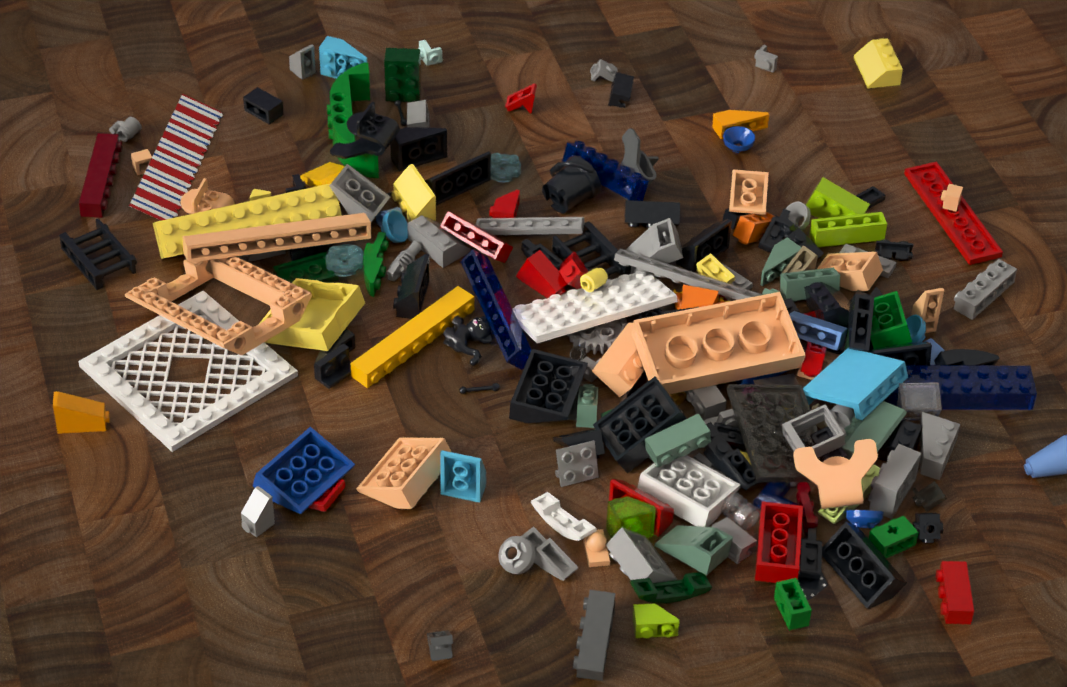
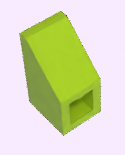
M655 603L633 605L632 618L635 638L678 636V618Z

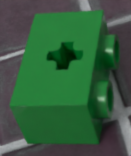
M905 516L892 519L881 526H876L869 533V540L886 559L916 546L918 531Z
M793 578L776 582L774 600L789 631L809 626L812 609L797 579Z

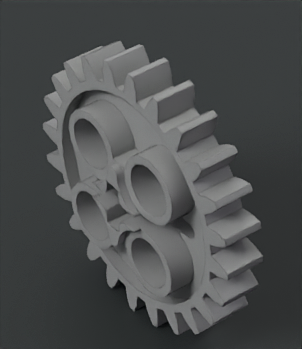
M621 318L568 334L569 341L573 342L574 347L579 346V350L585 348L586 353L593 350L594 354L597 351L604 354V350H608L628 324L627 319Z

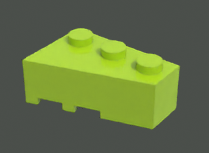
M822 177L806 203L811 215L819 218L865 214L870 205Z

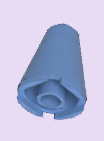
M1063 435L1027 458L1026 464H1024L1026 474L1031 475L1032 478L1067 474V435Z

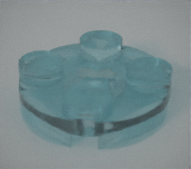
M499 153L491 155L492 180L510 182L511 178H518L520 176L521 163L517 155Z
M356 245L332 246L326 255V267L329 271H333L334 275L342 277L356 274V270L359 268L361 270L363 267V255Z

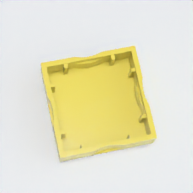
M296 278L292 284L312 294L304 314L299 322L265 341V343L329 351L365 304L359 285L324 283L317 280ZM271 310L266 314V316L262 319L260 323L265 321L267 318L272 317Z

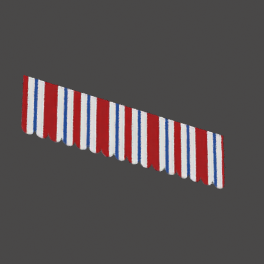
M182 94L131 200L130 207L161 221L178 215L176 209L181 208L179 202L182 196L188 192L187 188L191 186L190 181L194 180L192 173L198 172L195 166L201 165L199 159L204 158L202 152L207 151L205 145L210 144L209 139L213 138L212 132L217 129L215 125H218L220 122L218 118L223 116L219 110Z

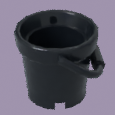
M578 156L569 157L565 162L555 164L550 169L552 178L542 187L546 201L551 199L553 202L551 207L562 214L586 199L594 198L602 190L601 181L594 168L586 160Z

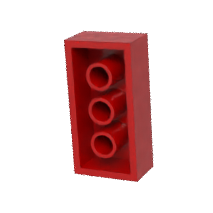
M762 501L755 581L776 583L793 578L798 580L803 506Z

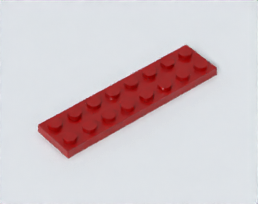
M937 162L905 169L904 175L969 265L1002 257L1003 251L962 196L957 211L942 208L944 202L941 200L942 192L947 190L949 184L953 183Z

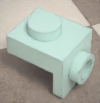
M426 40L419 41L418 49L421 51V58L426 66L442 62L441 47L431 49Z

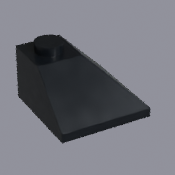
M589 429L553 437L554 442L563 447L594 440L596 458L599 459L600 454H605L601 430Z

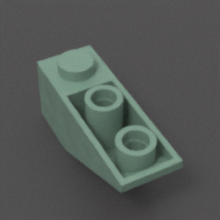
M788 237L775 244L762 270L760 285L764 286L780 276L802 247Z
M584 384L579 388L576 427L594 428L593 424L596 423L598 387L592 384Z

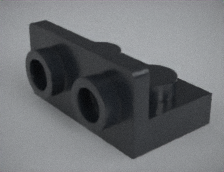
M343 343L315 363L316 380L328 389L351 375V362L347 345Z

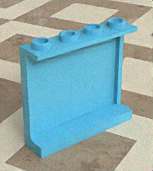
M847 348L802 389L805 404L809 406L815 399L850 407L854 409L856 419L863 420L908 378L905 361Z

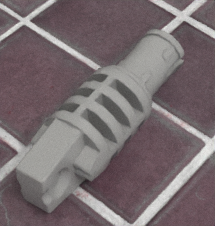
M412 242L409 248L401 251L391 263L387 271L388 280L396 281L402 273L406 272L407 265L415 260V256L422 250V246L418 242Z

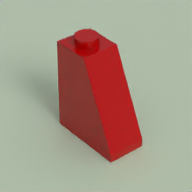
M541 250L527 258L516 275L520 281L546 298H550L554 294L562 295L566 293L565 288L568 286L558 269Z

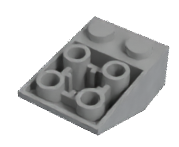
M671 218L653 224L626 249V251L667 264L683 258L679 234ZM631 266V274H633L637 269Z

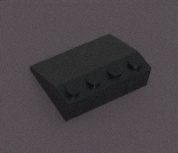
M532 349L510 402L509 419L524 423L568 420L588 363Z
M654 376L594 423L593 426L596 430H601L602 440L614 459L629 473L650 457L646 451L645 438L684 421L687 417L658 378Z

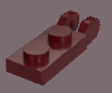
M802 481L797 486L796 500L798 505L803 506L802 525L806 536L808 528L818 527L817 515L813 514L814 503L809 498L811 492L810 485Z

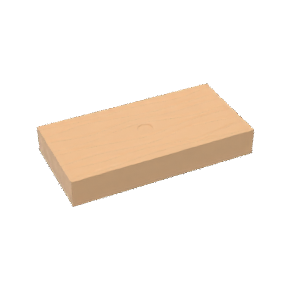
M780 292L634 320L631 331L648 381L656 376L669 394L801 368L805 358V352Z

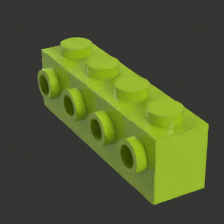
M882 212L812 219L810 238L818 247L885 240L887 222Z

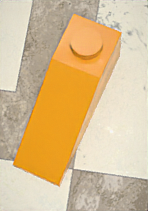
M726 110L714 113L712 128L720 139H723L724 132L728 128L735 126L746 127L752 132L768 128L769 113Z

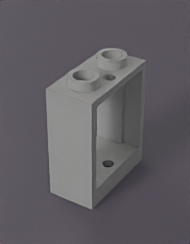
M826 404L782 424L783 435L792 450L795 451L798 448L805 447L797 433L822 421L826 422L834 437L812 446L816 457L818 458L844 446L847 434L842 425L839 426L836 422L837 417L834 411H829Z

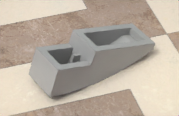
M534 526L522 535V537L529 539L534 545L536 552L534 563L554 577L564 581L579 568L551 538L546 540Z

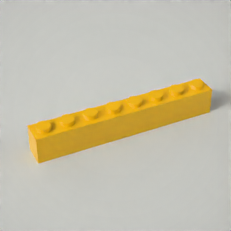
M459 286L455 287L351 362V377L366 388L377 383L382 377L391 373L393 369L406 362L408 358L418 353L427 344L432 343L434 339L444 333L447 327H452L454 325L452 321L455 316L458 315L464 318L471 314L475 308L474 296Z

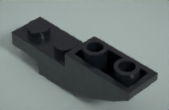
M711 422L707 423L706 425L711 434V442L704 447L705 451L703 452L707 459L726 477L741 484L740 487L745 490L760 483L762 478L739 449L733 450Z

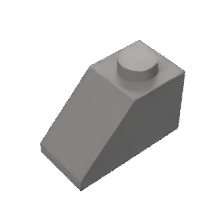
M310 45L289 56L290 70L302 80L316 73L314 45Z
M259 486L254 489L241 512V525L246 532H250L255 537H258L275 524L272 496Z

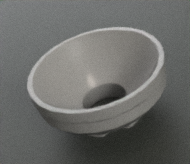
M794 202L787 206L786 210L790 211L788 219L803 231L810 223V209L802 202ZM804 217L803 224L799 226V220Z
M512 536L501 545L498 554L499 562L507 572L512 574L525 573L532 567L535 561L536 552L534 545L525 537ZM515 547L517 555L514 559H509L508 550Z

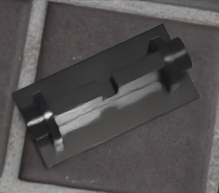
M880 240L876 242L875 252H877L878 256L892 259V253H895V260L908 261L912 259L914 244L907 241L891 242L889 240Z

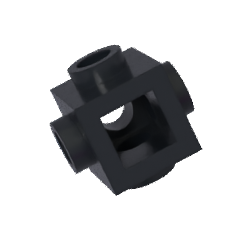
M915 513V522L912 525L918 531L917 538L922 539V543H934V539H940V534H943V522L940 521V514Z

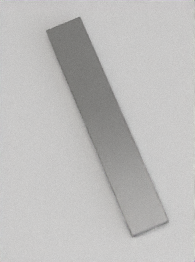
M584 217L477 218L476 221L478 227L492 235L582 234L585 223Z

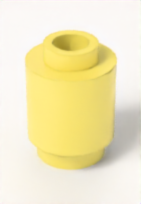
M594 268L581 276V286L587 292H592L606 283L608 275L603 268Z

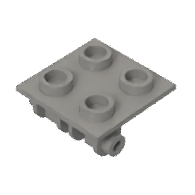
M594 440L556 450L558 470H555V474L560 479L561 487L599 477Z

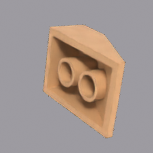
M733 170L729 212L765 215L769 172Z
M877 252L831 253L825 257L817 268L834 267L840 274V287L850 291L859 290L862 292L869 291L883 271Z

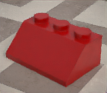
M612 479L610 481V510L658 537L672 524L674 508L670 507V505L661 502L624 480Z

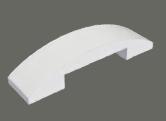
M548 492L531 501L539 515L554 530L566 538L578 541L597 531L596 527L585 519L578 521L562 509L560 501Z

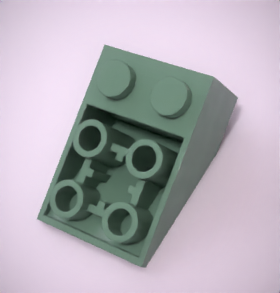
M677 525L656 542L655 547L699 572L708 575L729 556L733 537L716 527Z

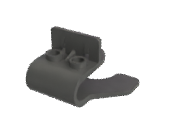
M629 128L622 136L625 147L622 163L613 169L606 162L602 161L595 168V171L599 176L601 185L615 187L624 199L636 201L656 178L653 166L659 158L658 156H647L640 150V138L634 129Z

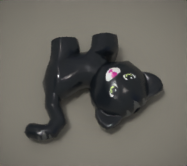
M457 315L452 321L455 325L454 328L447 327L443 333L446 336L443 344L450 346L456 352H463L474 356L470 360V364L475 366L479 363L482 356L479 350L468 347V340L479 341L483 344L492 342L490 318L488 316L471 318L465 325L463 324V318Z

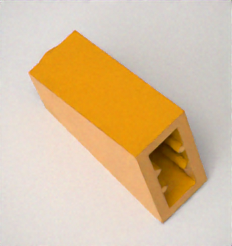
M54 392L53 410L58 434L106 431V423H110V412L106 411L105 403L62 392Z

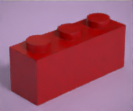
M941 561L940 570H936V582H940L938 597L942 599L940 611L941 615L945 617V624H971L974 606L967 562Z

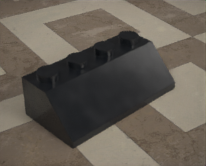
M489 151L426 179L425 182L436 196V206L490 181L491 153Z
M845 522L822 547L824 559L867 609L894 598L907 584L903 577L856 525Z

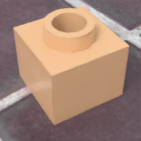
M148 149L131 153L132 167L136 175L144 174L151 161L152 156Z
M949 184L947 190L942 192L941 200L944 201L942 208L957 211L963 187Z

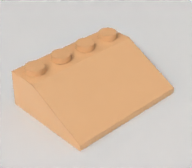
M399 438L356 489L358 492L394 508L412 509L440 475L441 450L451 452L445 438Z

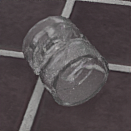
M739 493L729 496L721 508V513L744 531L752 528L760 516V510L753 504L748 503L747 499Z

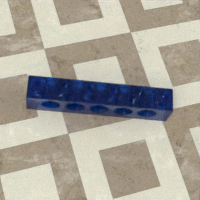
M576 140L575 143L567 142L562 162H565L572 156L581 157L594 168L599 176L601 185L630 201H643L649 180L643 178L641 173L632 172L630 167L620 165L619 161L609 159L608 155L596 152L595 148L585 146V143Z

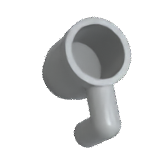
M128 117L125 121H117L109 128V131L112 134H119V139L126 142L133 138L142 127L137 119Z

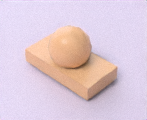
M599 529L583 538L589 567L610 565L606 546L607 540L603 529Z

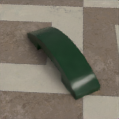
M702 572L685 574L683 580L652 583L650 578L634 579L630 582L639 599L651 603L679 602L699 596L712 588Z

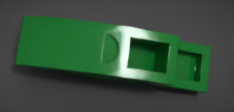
M378 232L374 244L366 243L364 250V280L367 291L372 297L380 289L381 278L385 277L386 266H384L383 259L384 251L387 252L389 241H386V233Z

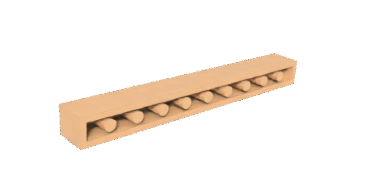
M366 213L182 236L183 252L187 262L190 263L371 239V221Z

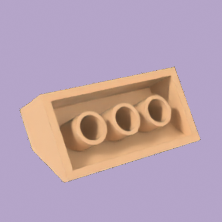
M630 322L624 327L592 370L619 397L630 390L645 371L631 334L633 323Z

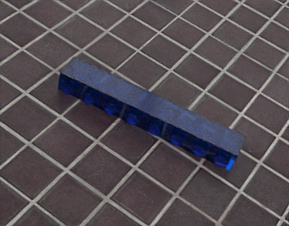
M472 249L460 262L506 362L523 370L531 353L530 345L488 257Z

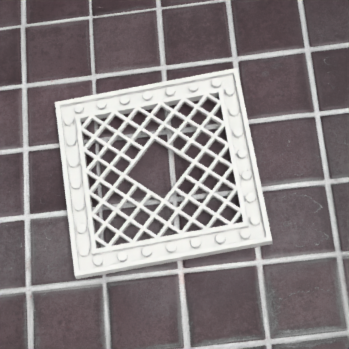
M201 291L178 304L226 330L230 329L234 323L239 322L205 291ZM161 315L79 361V367L172 452L298 376V371L266 343H262L246 353L247 355H228L227 349L215 343L202 344L205 338L198 334H191L190 330H188L187 334L177 333L178 328H186ZM163 337L173 338L172 343L162 342ZM176 338H186L185 343H175ZM190 338L200 339L199 344L189 343ZM147 346L157 347L156 352L146 351ZM171 347L170 352H160V348ZM174 347L184 348V352H173ZM188 348H198L197 353H187ZM201 349H211V354H200ZM215 349H224V355L214 354ZM131 356H141V360H131ZM145 356H155L154 361H144ZM158 357H169L168 362H159ZM172 357L208 358L209 364L205 383L167 382ZM213 359H223L222 364H212ZM226 360H237L236 365L226 364ZM240 360H250V365H239ZM255 361L260 366H253V362ZM115 365H125V370H116ZM129 365H139L138 370H128ZM143 366H153L152 371H142ZM167 366L166 372L156 371V367ZM211 368L221 369V373L210 374ZM225 369H235L234 375L224 374ZM238 370H249L248 375H238ZM252 370H260L262 375H251ZM127 375H137L136 380H126ZM141 375L151 376L150 381L140 380ZM154 376H165L164 381H154ZM209 378L219 379V384L208 383ZM223 379H233L232 384H222ZM237 379L247 380L245 385H236ZM149 385L148 391L138 390V386ZM152 386H162V391H151ZM166 386L176 387L175 392H165ZM180 387H190L189 393L179 392ZM193 388H204L203 393H193ZM207 388H218L217 394L207 393ZM221 389H231L230 394H220ZM150 396H160L159 401H149ZM164 396L174 397L173 402H163ZM178 397H188L187 402H177ZM191 398H202L201 403H191ZM205 398H216L213 404L205 403ZM162 406L172 407L171 412H161ZM186 407L185 413L175 412V408ZM190 407L200 408L198 413H189ZM174 417H184L181 423L173 422Z

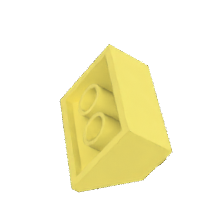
M888 38L871 40L854 55V60L867 88L900 85L903 68Z
M410 164L393 183V200L398 202L400 209L407 215L409 222L421 215L436 221V196L415 166Z

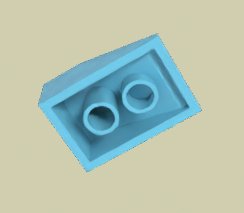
M441 450V495L480 503L486 487V469L482 459Z

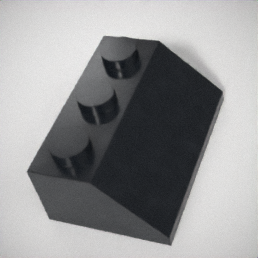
M625 201L624 223H627L628 227H639V224H646V227L649 228L653 224L671 218L674 225L680 224V202Z
M727 219L714 223L682 245L683 258L676 260V263L688 271L696 272V264L711 253L714 257H717L728 249L732 220Z
M425 254L407 265L406 272L402 273V285L398 286V298H395L393 303V309H396V317L412 319L421 313L430 282L429 254Z
M815 282L804 287L807 306L811 312H815L818 319L839 326L849 325L850 302L842 292L823 282Z
M929 342L869 349L868 353L905 361L907 374L930 371L932 345Z

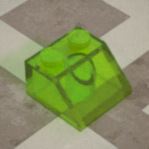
M628 496L608 501L606 529L611 539L621 528L644 535L647 538L654 536L656 508L653 505Z

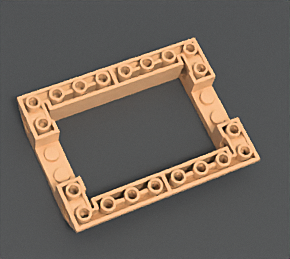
M236 256L190 263L184 260L186 274L179 276L176 280L166 284L154 277L125 293L126 298L239 355H244L299 322L312 297L311 292ZM215 278L270 305L272 317L267 318L254 327L239 321L226 330L172 301L208 280Z

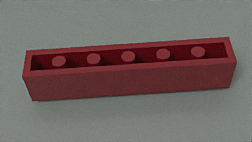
M97 134L79 200L81 217L102 218L104 210L107 211V199H110L111 196L110 187H113L114 184L113 175L117 173L116 163H119V152H122L123 143L119 140V134Z

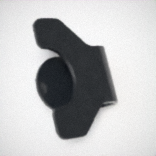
M371 102L364 112L353 114L347 120L348 130L361 138L352 143L334 144L330 149V154L342 159L364 154L380 156L397 136L400 127L394 119L375 114V102Z

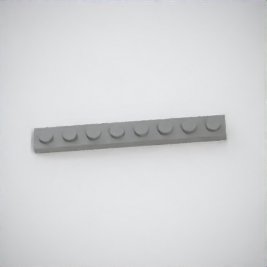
M620 249L615 254L614 260L618 261L620 265L633 266L641 272H652L657 277H667L675 283L689 284V286L719 291V295L725 296L727 300L735 301L762 295Z

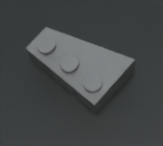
M922 412L920 420L922 430L919 440L921 453L920 474L940 480L957 441L960 424Z

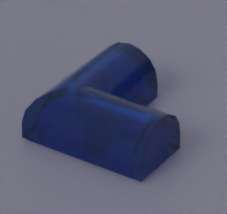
M779 473L773 475L753 501V506L761 509L762 501L791 505L798 504L784 497L790 490L791 485L789 479Z

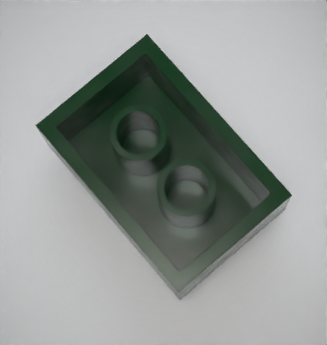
M386 48L384 58L385 101H420V49Z

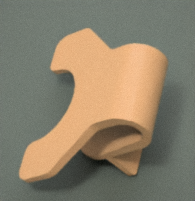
M206 178L202 180L198 189L186 192L180 201L182 209L189 214L235 204L233 198L228 194L208 190Z
M872 439L856 441L854 444V454L850 460L835 456L821 462L816 457L812 447L798 448L794 451L795 468L799 473L817 485L822 509L863 504L861 480L878 458L876 443Z

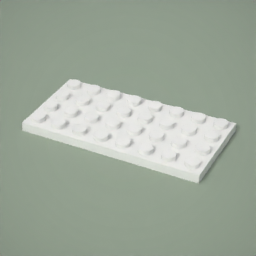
M637 270L633 274H623L612 280L607 279L604 285L592 292H587L583 288L578 290L571 289L562 295L554 294L547 299H537L526 305H517L515 308L509 309V314L536 343H540L677 302V295L650 272Z

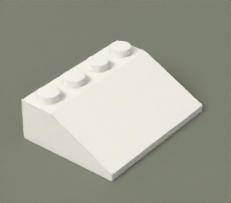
M686 455L658 468L653 463L640 474L637 488L670 505V507L674 508L675 515L695 526L709 527L715 522L739 490L741 484Z

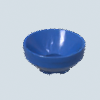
M735 126L728 128L724 132L723 141L733 152L740 153L754 145L755 134L746 127Z
M846 510L848 521L859 528H874L883 519L884 511Z

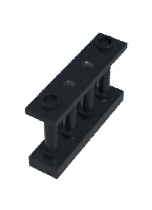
M99 218L95 219L96 230L75 239L70 238L66 232L59 235L61 249L96 290L103 288L102 279H104V276L125 267L132 274H135V265L137 264L135 256L133 254L130 255L110 232L107 224H103ZM98 236L103 239V241L84 249L77 246ZM107 246L112 249V251L94 259L87 258V255ZM117 256L121 260L101 270L95 267Z
M590 221L584 223L581 235L568 241L562 242L557 236H553L552 251L562 261L573 253L569 249L570 247L585 241L590 246L576 252L579 258L593 252H598L601 255L584 263L588 271L606 262L612 266L605 269L608 276L614 273L620 275L631 274V266L620 265L618 261L614 260L615 254L619 250Z

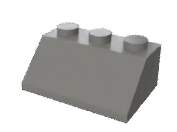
M421 215L408 223V240L418 242L422 246V251L425 254H429V257L442 268L471 252V249L457 237L440 228V224L435 220Z
M621 528L606 544L610 550V556L620 564V570L630 580L650 578L652 583L677 580L646 536Z

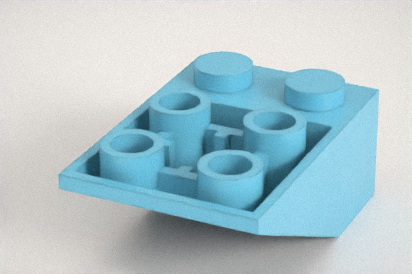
M327 36L319 47L320 75L337 79L346 70L356 65L367 63L366 56L342 39Z

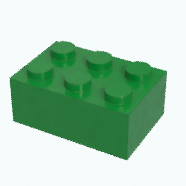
M898 291L874 298L870 336L874 348L905 345L912 342Z

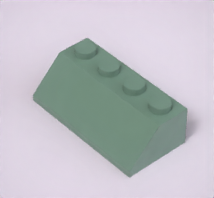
M882 401L863 420L856 419L854 416L852 423L845 428L847 436H845V445L842 446L848 460L853 456L854 444L858 440L872 439L876 443L878 452L907 412L902 408Z

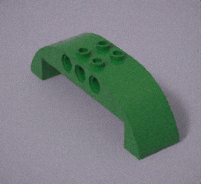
M362 63L346 70L335 80L331 87L330 104H327V115H329L327 119L329 140H333V146L336 143L347 144L355 142V135L347 128V120L353 115L351 101L370 100L368 63ZM364 154L347 159L337 157L344 166L350 165L361 175L379 178L378 156Z

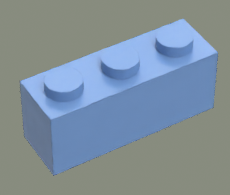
M796 311L789 314L799 339L836 351L843 347L848 328Z

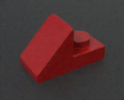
M536 83L509 95L505 108L510 112L514 109H519L523 105L531 114L537 89Z

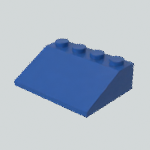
M309 427L256 473L253 487H261L272 496L273 502L302 514L338 480L355 467V464L313 428Z

